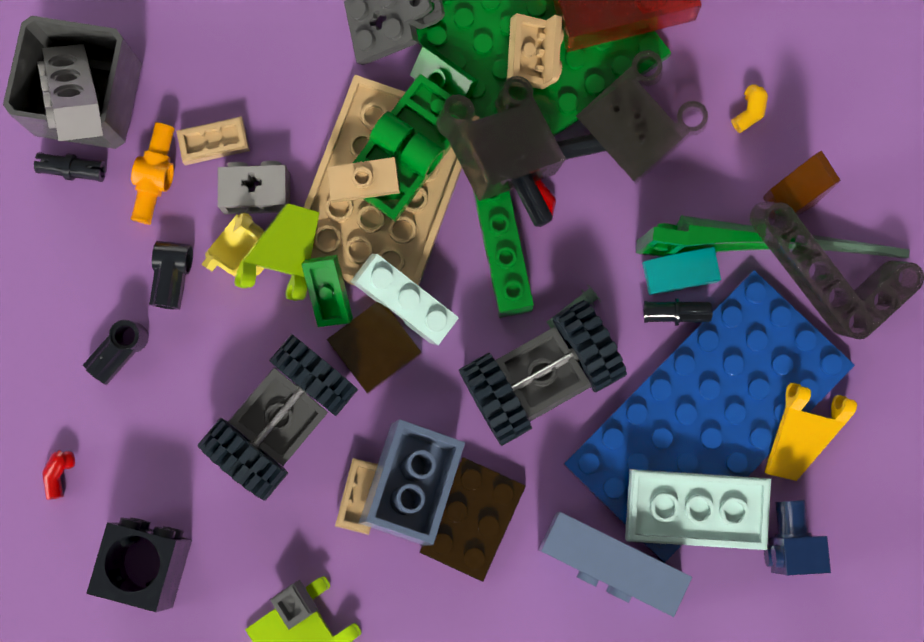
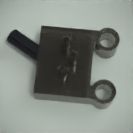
M641 51L634 57L632 66L576 115L578 120L591 134L555 142L553 144L554 155L557 161H563L607 151L636 184L687 138L704 131L708 123V111L700 102L688 101L679 108L677 113L678 122L675 123L641 86H652L660 81L664 72L662 60L654 51ZM653 61L657 65L656 72L651 76L641 75L638 72L641 63ZM690 110L700 112L703 117L702 122L695 127L687 126L683 122V116Z

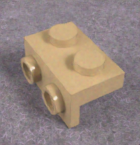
M516 13L511 17L507 82L544 89L558 81L562 72V62L560 61V47L564 38L562 16L554 15L548 20H543Z

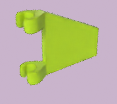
M289 203L286 204L240 262L234 280L235 286L240 288L253 287L256 281V266L292 275L285 296L293 301L304 300L307 294V284L301 263L305 259H311L319 212Z
M322 576L305 588L313 600L328 590L331 585L327 578ZM276 609L245 629L252 642H352L362 633L358 625L352 623L334 636L318 611L288 630Z

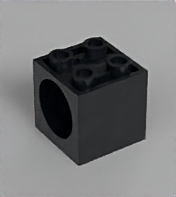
M121 517L119 522H107L86 594L152 612L173 608L192 540L182 537L184 533L182 530L163 526V528L155 526L154 529H150L151 522L130 517L128 519ZM140 537L148 539L154 545L160 557L158 575L146 583V588L140 587L131 581L124 565L125 555L129 546L139 542Z

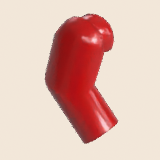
M58 450L52 453L42 471L46 500L64 497L61 475L64 469H71L75 466L73 452Z

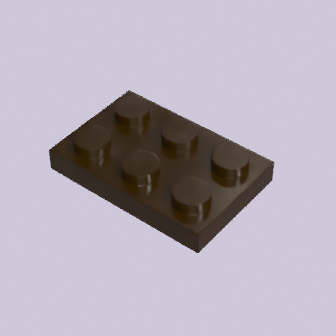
M463 457L456 471L434 544L423 545L420 553L483 582L526 485Z

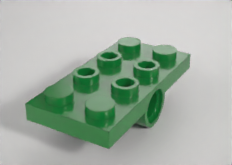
M419 74L391 112L387 111L378 120L370 134L369 142L353 162L395 157L400 193L363 199L396 222L473 119L475 111L422 74Z

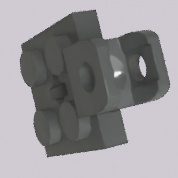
M442 0L344 1L356 62L361 65H366L418 44L416 28L421 30L434 25L445 16ZM431 2H433L434 10L431 13H429L432 10ZM380 15L386 17V20L382 22L381 29L376 26V21Z

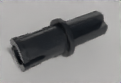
M675 298V302L644 301V323L674 322L675 326H678L679 322H710L713 316V308L710 302H679V298Z

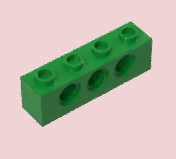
M493 175L473 179L472 191L499 318L532 312L534 304L507 178Z

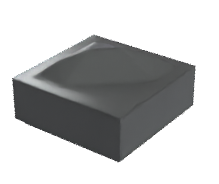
M301 580L296 581L270 599L288 630L319 610Z

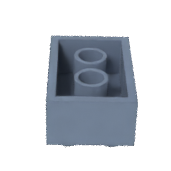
M401 419L393 422L390 426L359 524L421 545H433L465 442Z

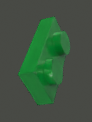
M338 255L305 259L301 265L317 326L325 327L350 323L353 315Z

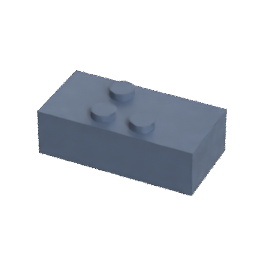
M556 512L538 549L579 570L577 578L595 587L600 580L609 585L606 590L609 594L627 603L634 597L672 617L675 616L692 579L691 576L562 512Z

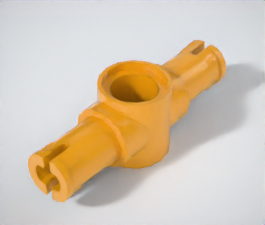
M155 122L148 151H144L143 156H138L134 161L131 181L133 185H136L137 195L130 219L132 221L151 225L157 197H161L162 191L167 192L172 184L174 165L170 163L171 158L168 156L175 128L170 125Z

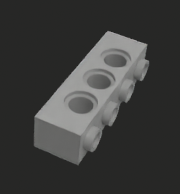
M84 44L42 48L44 61H37L49 129L56 128L58 141L103 136L98 101Z

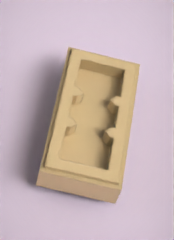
M242 117L176 131L184 165L250 151Z
M395 157L327 167L332 203L400 193Z
M355 458L352 459L335 527L369 535L371 527L359 524V520L378 464Z

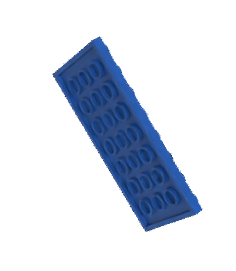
M754 270L713 311L712 320L710 322H702L564 465L626 526L629 469L748 477L771 452L786 407L787 386L790 383H797L811 390V397L802 409V411L811 412L855 365ZM643 542L663 563L682 546Z

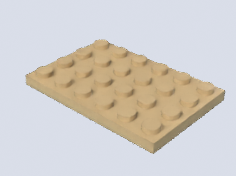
M354 75L303 207L319 212L311 258L338 255L344 282L354 285L350 281L371 254H379L419 286L477 130L480 117H473L396 222L364 199L332 203L327 167L353 163L369 142L370 134L378 120L387 111L391 112L406 93L405 91Z

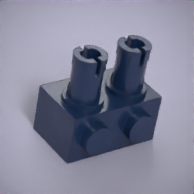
M805 500L775 502L778 534H775V537L768 538L769 545H767V550H764L765 563L767 567H771V573L786 576L831 573L828 537L808 533Z

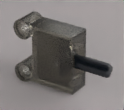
M521 76L508 78L495 100V108L498 113L475 121L471 120L475 109L470 99L459 94L448 97L437 117L436 126L438 131L447 137L478 200L482 201L516 189L534 226L542 227L551 222L553 216L535 182L555 175L566 159L533 98L534 90L531 83ZM451 114L457 116L459 119L452 117Z

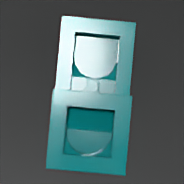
M715 247L668 255L642 263L649 295L681 291L687 287L712 284L722 280Z

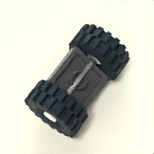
M581 300L552 317L556 327L504 356L494 360L493 356L487 353L459 369L465 385L501 446L531 430L530 422L576 395L589 388H592L594 392H598L627 375L626 366L622 362V356L617 351L615 342L612 341L607 328L605 329L602 320L596 315L595 310L592 306L590 307L587 301Z
M293 334L287 338L269 360L281 372L273 367L229 421L220 418L198 443V448L214 464L218 465L223 472L231 476L234 481L241 484L247 491L252 492L263 501L267 500L287 476L288 472L283 466L327 415L328 411L337 416L359 390Z

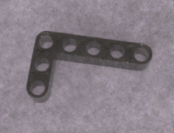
M765 201L759 202L751 210L750 222L752 227L831 330L838 335L858 340L865 339L923 285L924 273L918 264L891 260L880 266L857 289L853 290L788 204ZM773 210L775 213V221L772 225H770L768 217L770 212ZM792 237H794L795 247L791 252L789 243ZM814 263L815 272L814 275L810 277L809 270L812 264ZM902 272L903 277L901 282H899V275ZM834 290L835 297L830 303V293ZM877 293H878V302H877V304L875 305V304H874V299H875V296H876ZM852 316H853V317H854V323H853L852 327L850 328V327H849V322H850V319H851Z

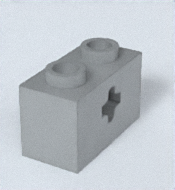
M263 161L261 166H248L244 162H230L228 167H218V208L224 214L279 213L286 204H290V172L286 165H281V162ZM258 181L260 185L255 187V192H251L249 188H252L254 182Z

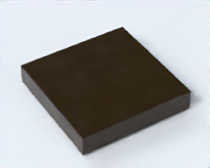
M379 302L374 303L327 339L367 394L371 393L422 354L389 308Z

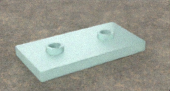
M629 469L625 540L629 542L767 550L771 479Z

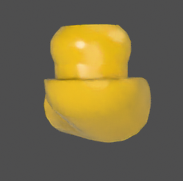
M756 84L746 88L744 95H746L745 99L748 101L747 109L731 119V123L738 133H742L765 116L768 100L765 88L759 87Z

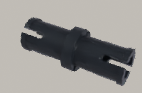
M38 152L35 156L36 159H40V162L34 161V171L37 174L63 176L65 180L70 181L80 178L103 182L105 179L104 175H100V173H106L105 161L80 159L75 154L58 156Z

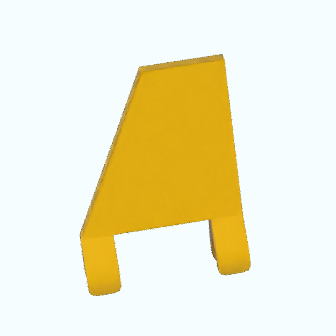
M790 383L786 389V407L764 472L769 475L797 481L853 416L857 409L856 401L842 395H836L831 403V418L802 411L811 397V390L800 384Z

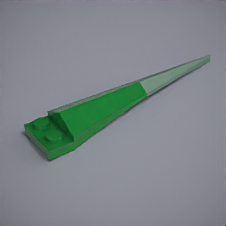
M681 215L677 225L669 223L657 224V227H653L640 237L636 245L637 254L658 257L715 247L716 253L748 250H819L896 258H909L910 249Z

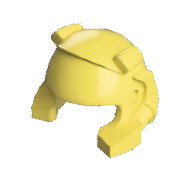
M236 214L225 230L205 252L206 259L202 262V266L211 272L219 266L229 274L236 276L240 262L265 231L254 223L249 214ZM256 266V276L265 268Z

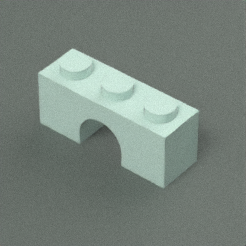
M371 254L350 281L373 300L383 304L405 321L404 324L431 344L439 345L459 319L458 316L379 254Z

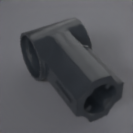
M164 241L155 242L152 251L154 277L149 305L162 309L180 310L185 276L189 274L193 262L192 245Z
M120 320L114 323L109 330V336L83 364L86 371L95 379L107 385L136 352L145 348L149 338L146 328L139 323L129 320ZM132 327L135 332V338L131 344L126 345L123 341V334L128 328Z

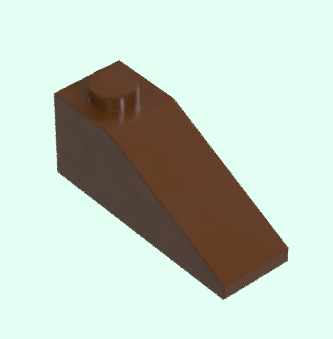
M822 150L769 189L763 196L765 201L763 205L766 213L772 220L776 219L780 226L814 207L841 181Z

